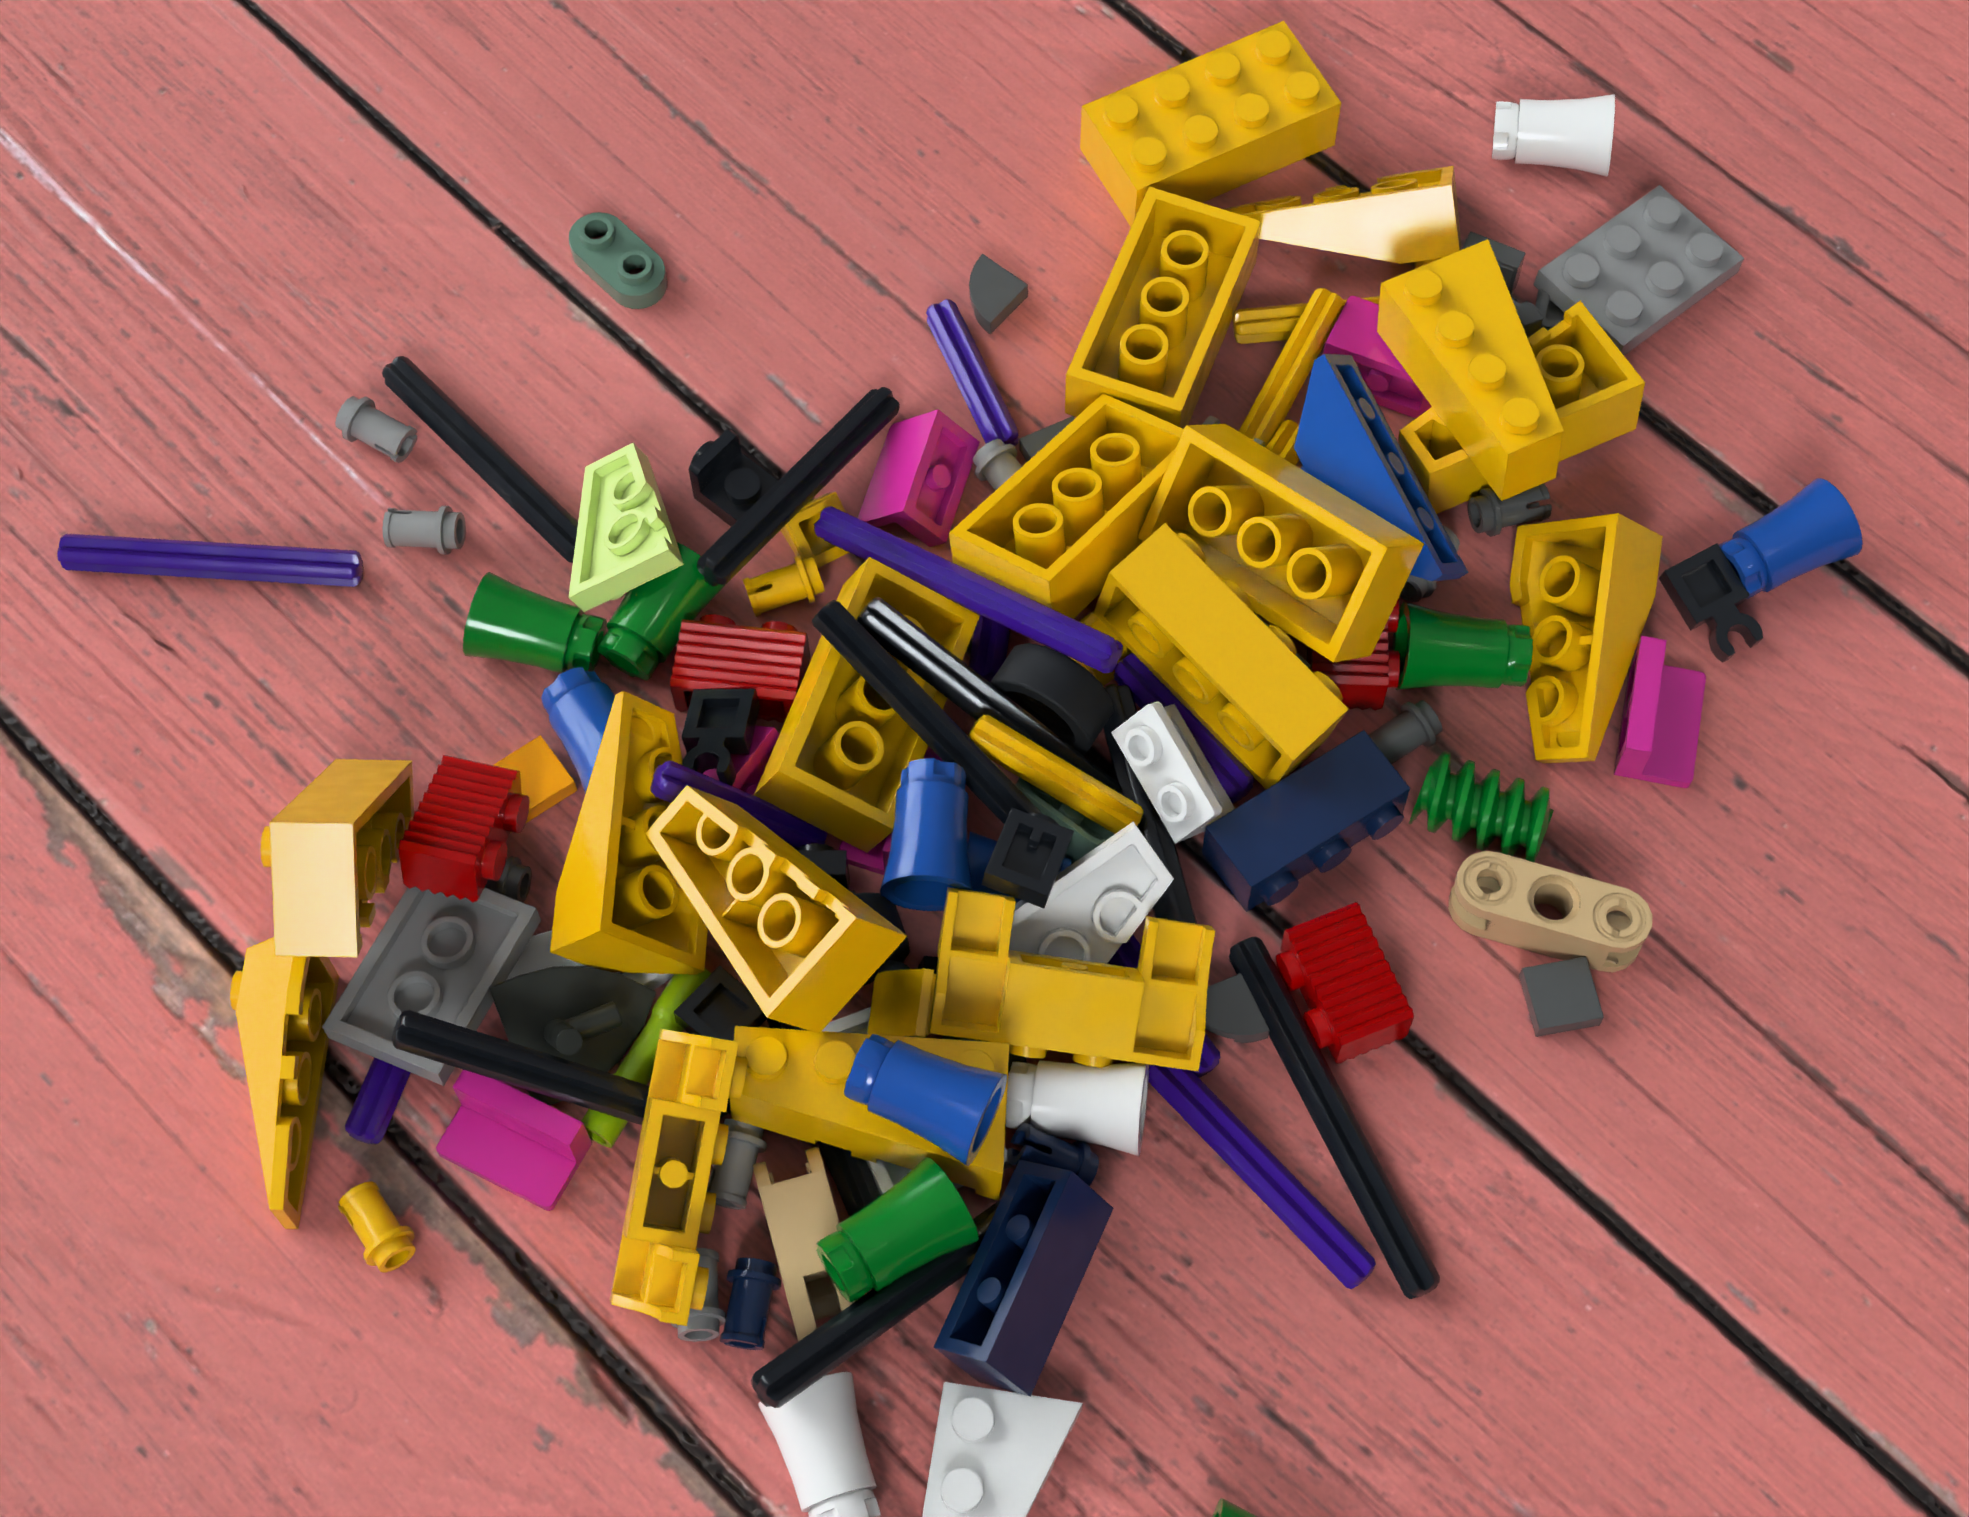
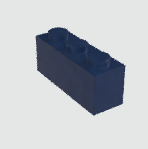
M1365 730L1206 826L1202 854L1246 912L1264 901L1268 906H1271L1288 897L1297 888L1298 880L1316 868L1321 873H1324L1338 866L1349 856L1352 851L1351 847L1369 835L1373 840H1378L1392 832L1404 818L1403 811L1410 787Z
M1019 1159L935 1342L934 1348L978 1382L1031 1397L1114 1208L1073 1171Z

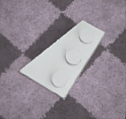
M1133 821L1057 875L1045 908L1023 900L1015 904L1009 950L1107 964L1122 943H1127L1174 878Z
M944 1382L922 1517H1027L1054 1466V1462L1069 1432L1072 1430L1082 1410L1083 1403L1034 1395L1029 1397L1015 1392Z

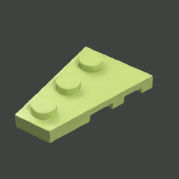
M634 443L585 467L568 596L583 612L609 600H616L626 592L684 565L649 459Z

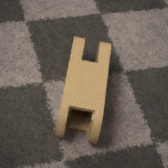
M1482 851L1472 854L1464 860L1457 872L1455 884L1449 895L1448 909L1452 920L1462 930L1475 936L1560 960L1586 957L1589 968L1599 971L1616 972L1632 964L1652 928V912L1648 903L1638 893L1628 888L1499 852ZM1550 904L1561 912L1563 918L1558 920L1548 919L1536 910L1535 905Z
M818 1147L805 1150L807 1158L805 1165L808 1174L781 1182H774L772 1172L768 1173L765 1161L752 1165L798 1342L817 1329L815 1320L839 1314L857 1301L855 1300L850 1303L843 1297L826 1272L816 1251L818 1249L816 1243L836 1232V1225L839 1224Z

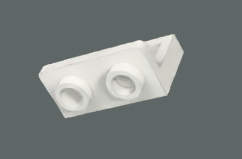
M1159 701L1147 704L1111 732L1175 844L1205 832L1206 826L1235 809L1175 704L1163 707Z

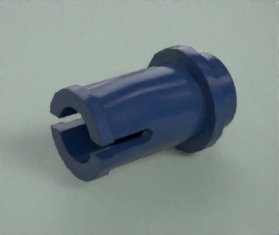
M1028 1123L1020 1125L1011 1139L1010 1143L1023 1147L1021 1151L1013 1148L1008 1149L1007 1160L1013 1166H1017L1020 1159L1070 1170L1089 1187L1097 1174L1099 1166L1098 1155L1091 1152L1089 1144L1084 1141H1075L1071 1144L1035 1129L1033 1125Z
M738 1258L735 1269L728 1271L726 1279L732 1283L720 1342L728 1346L747 1350L764 1349V1336L773 1290H779L782 1282L776 1277V1264L756 1258Z

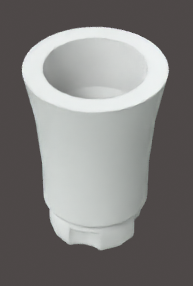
M1615 94L1583 99H1520L1519 105L1513 102H1496L1492 159L1510 160L1515 158V164L1569 168L1608 177L1614 130Z
M1039 1060L1038 1065L1012 1062L1007 1084L1005 1126L1018 1129L1020 1125L1028 1123L1033 1125L1035 1129L1054 1137L1103 1145L1139 1156L1147 1108L1149 1064L1131 1062L1111 1064L1103 1068H1097L1079 1063Z
M852 1372L825 1375L780 1408L766 1407L761 1402L758 1403L777 1441L793 1481L802 1512H808L809 1517L881 1516L878 1502L872 1491L877 1485L867 1457L857 1414Z

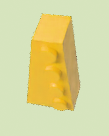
M1484 240L1381 282L1377 324L1378 334L1501 501L1555 479L1564 429L1489 240Z
M1581 300L1567 309L1564 313V319L1549 330L1542 327L1528 337L1564 429L1559 462L1636 429L1645 381ZM1433 407L1399 430L1398 443L1436 514L1469 501L1471 497H1476L1481 489H1492Z
M335 759L269 822V826L264 827L260 850L262 864L264 867H271L275 956L358 957L363 945L360 927L370 928L376 914L375 903L367 902L373 898L374 893H385L390 881L391 862H398L400 839H403L410 820H413L412 760Z
M687 785L645 833L757 1004L769 1019L820 1033L907 937L900 929L746 810L722 798Z
M735 1026L733 1041L739 1042L736 1056L747 1058V1071L740 1100L729 1098L731 1119L812 1144L820 1141L851 1151V1156L877 1163V1160H882L912 1170L923 1159L929 1157L941 1167L951 1182L976 1189L975 1194L999 1201L1004 1164L1009 1043L879 1035L893 1043L901 1040L926 1052L968 1066L1007 1074L1005 1091L988 1135L973 1162L966 1166L932 1142L892 1121L869 1112L868 1105L845 1097V1084L851 1072L854 1059L865 1039H869L872 1034L826 1031L815 1033L809 1030Z

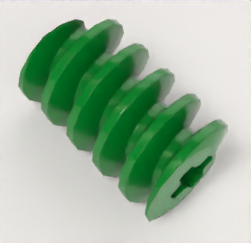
M1443 751L1429 767L1409 824L1411 825L1424 810L1427 811V830L1435 834L1449 819L1452 820V840L1460 843L1467 833L1474 828L1476 829V848L1478 850L1485 851L1498 837L1501 838V853L1513 856L1523 846L1526 847V860L1535 862L1554 810L1550 809L1549 788L1541 787L1529 801L1525 800L1524 779L1516 778L1505 792L1500 791L1499 770L1492 769L1478 783L1475 781L1474 761L1467 760L1459 771L1453 774L1451 773V753Z

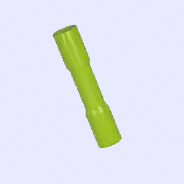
M707 969L696 975L673 974L654 1004L650 1019L614 1075L645 1085L649 1083L660 1029L677 1032L685 1030L676 1023L674 1011L710 976L711 973ZM588 1109L581 1120L590 1139L608 1148L613 1147L628 1123L627 1120Z

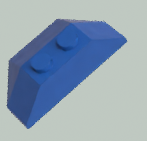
M1323 354L1315 359L1294 449L1303 465L1301 469L1423 542L1424 546L1410 575L1433 582L1459 579L1469 573L1460 555L1458 556L1456 548L1437 516L1373 394L1364 382L1352 355Z

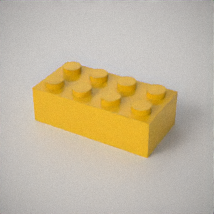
M1281 21L1082 105L1080 149L1131 227L1149 186L1203 203L1335 146L1341 101L1285 21Z
M1149 186L1067 370L1065 413L1077 417L1104 393L1184 429L1189 424L1233 319L1234 312L1238 307L1256 264L1261 221Z
M1101 394L949 532L953 563L1074 619L1102 592L1109 572L1143 542L1137 538L1184 429L1109 395Z
M1227 424L1185 426L1137 537L1144 542L1164 523L1177 535L1179 533L1188 535L1202 549L1206 557L1205 564L1222 581L1230 579L1246 593L1251 602L1250 609L1333 663L1372 655L1424 546L1423 542Z
M1164 523L1109 572L1093 613L1100 618L1209 732L1245 766L1253 777L1265 789H1268L1288 777L1326 741L1349 709L1341 702L1343 697L1336 684L1319 671L1313 673L1296 656V647L1289 636L1277 626H1267L1250 609L1251 602L1246 593L1232 580L1224 579L1222 581L1205 564L1206 557L1199 545L1184 533L1177 535Z
M868 557L843 584L836 601H839L856 620L870 600L880 597L960 660H963L980 615L871 557ZM821 635L754 796L867 853L893 832L896 792L901 787V772L909 767L910 761L923 759L928 745L829 641ZM891 655L943 709L947 697Z

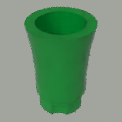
M678 542L677 545L684 565L626 592L622 602L606 625L608 631L597 645L598 652L611 665L631 677H638L647 681L653 675L658 664L666 661L679 641L681 621L683 619L694 621L704 607L725 586L718 584L713 587L706 583L704 576L697 570V562L701 556Z
M488 572L479 583L469 609L463 637V653L468 657L505 660L536 666L557 673H563L577 667H583L585 671H594L601 656L597 650V645L605 635L607 620L599 616L585 614L577 606L559 602L526 590Z
M1403 602L1399 609L1397 632H1394L1392 650H1398L1400 653L1399 683L1395 689L1430 686H1472L1498 689L1501 684L1524 686L1527 682L1528 672L1532 663L1533 639L1530 636V627L1515 624L1507 625L1506 621L1502 619L1478 618L1441 612Z
M926 1157L896 1185L865 1208L837 1224L836 1232L816 1243L818 1248L816 1251L826 1272L835 1283L839 1292L851 1303L871 1289L878 1292L914 1269L944 1254L977 1242L978 1232L966 1204L951 1180L934 1160Z

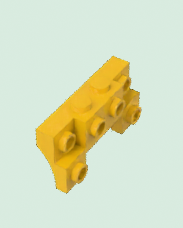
M947 887L937 949L938 963L929 1033L988 1042L1009 1043V1053L1027 1058H1045L1047 1050L1072 1053L1073 1061L1097 1068L1113 1064V1060H1121L1199 1072L1206 1029L1209 970L1215 930L1212 926L1146 916L1137 968L1009 950L1016 904L1014 897Z
M660 1029L611 1290V1305L650 1315L660 1322L687 1326L690 1309L702 1310L708 1285L709 1268L698 1266L700 1254L696 1251L699 1233H710L714 1217L716 1193L707 1192L711 1164L721 1166L723 1163L729 1132V1125L719 1123L721 1112H726L728 1099L740 1100L747 1071V1058L736 1056L739 1042Z

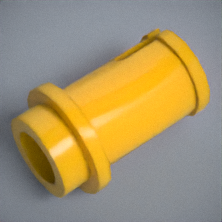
M800 555L794 556L795 563L752 578L742 579L755 617L760 616L761 613L808 598L809 603L815 602L814 595L825 592L814 557L801 560Z
M373 1181L364 1182L353 1187L340 1198L338 1209L345 1215L364 1245L363 1259L370 1266H377L380 1272H390L405 1264L414 1255L416 1248L412 1242L415 1235L409 1226L400 1225L379 1192L378 1185Z

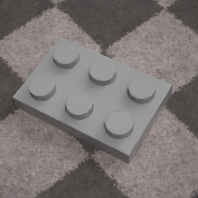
M1659 185L1538 270L1534 286L1538 290H1544L1550 296L1549 299L1564 313L1581 300L1622 354L1626 355L1737 274L1744 257Z
M416 886L411 889L407 888L323 1024L322 1028L331 1040L444 1086L455 1067L396 1049L393 1046L392 1034L399 1016L403 1011L411 1010L477 1031L494 1002L488 987L507 980L541 922L537 908L487 888L483 889L479 900L474 903L466 897L459 900L454 895L446 897L441 892L433 894L429 889L422 892Z

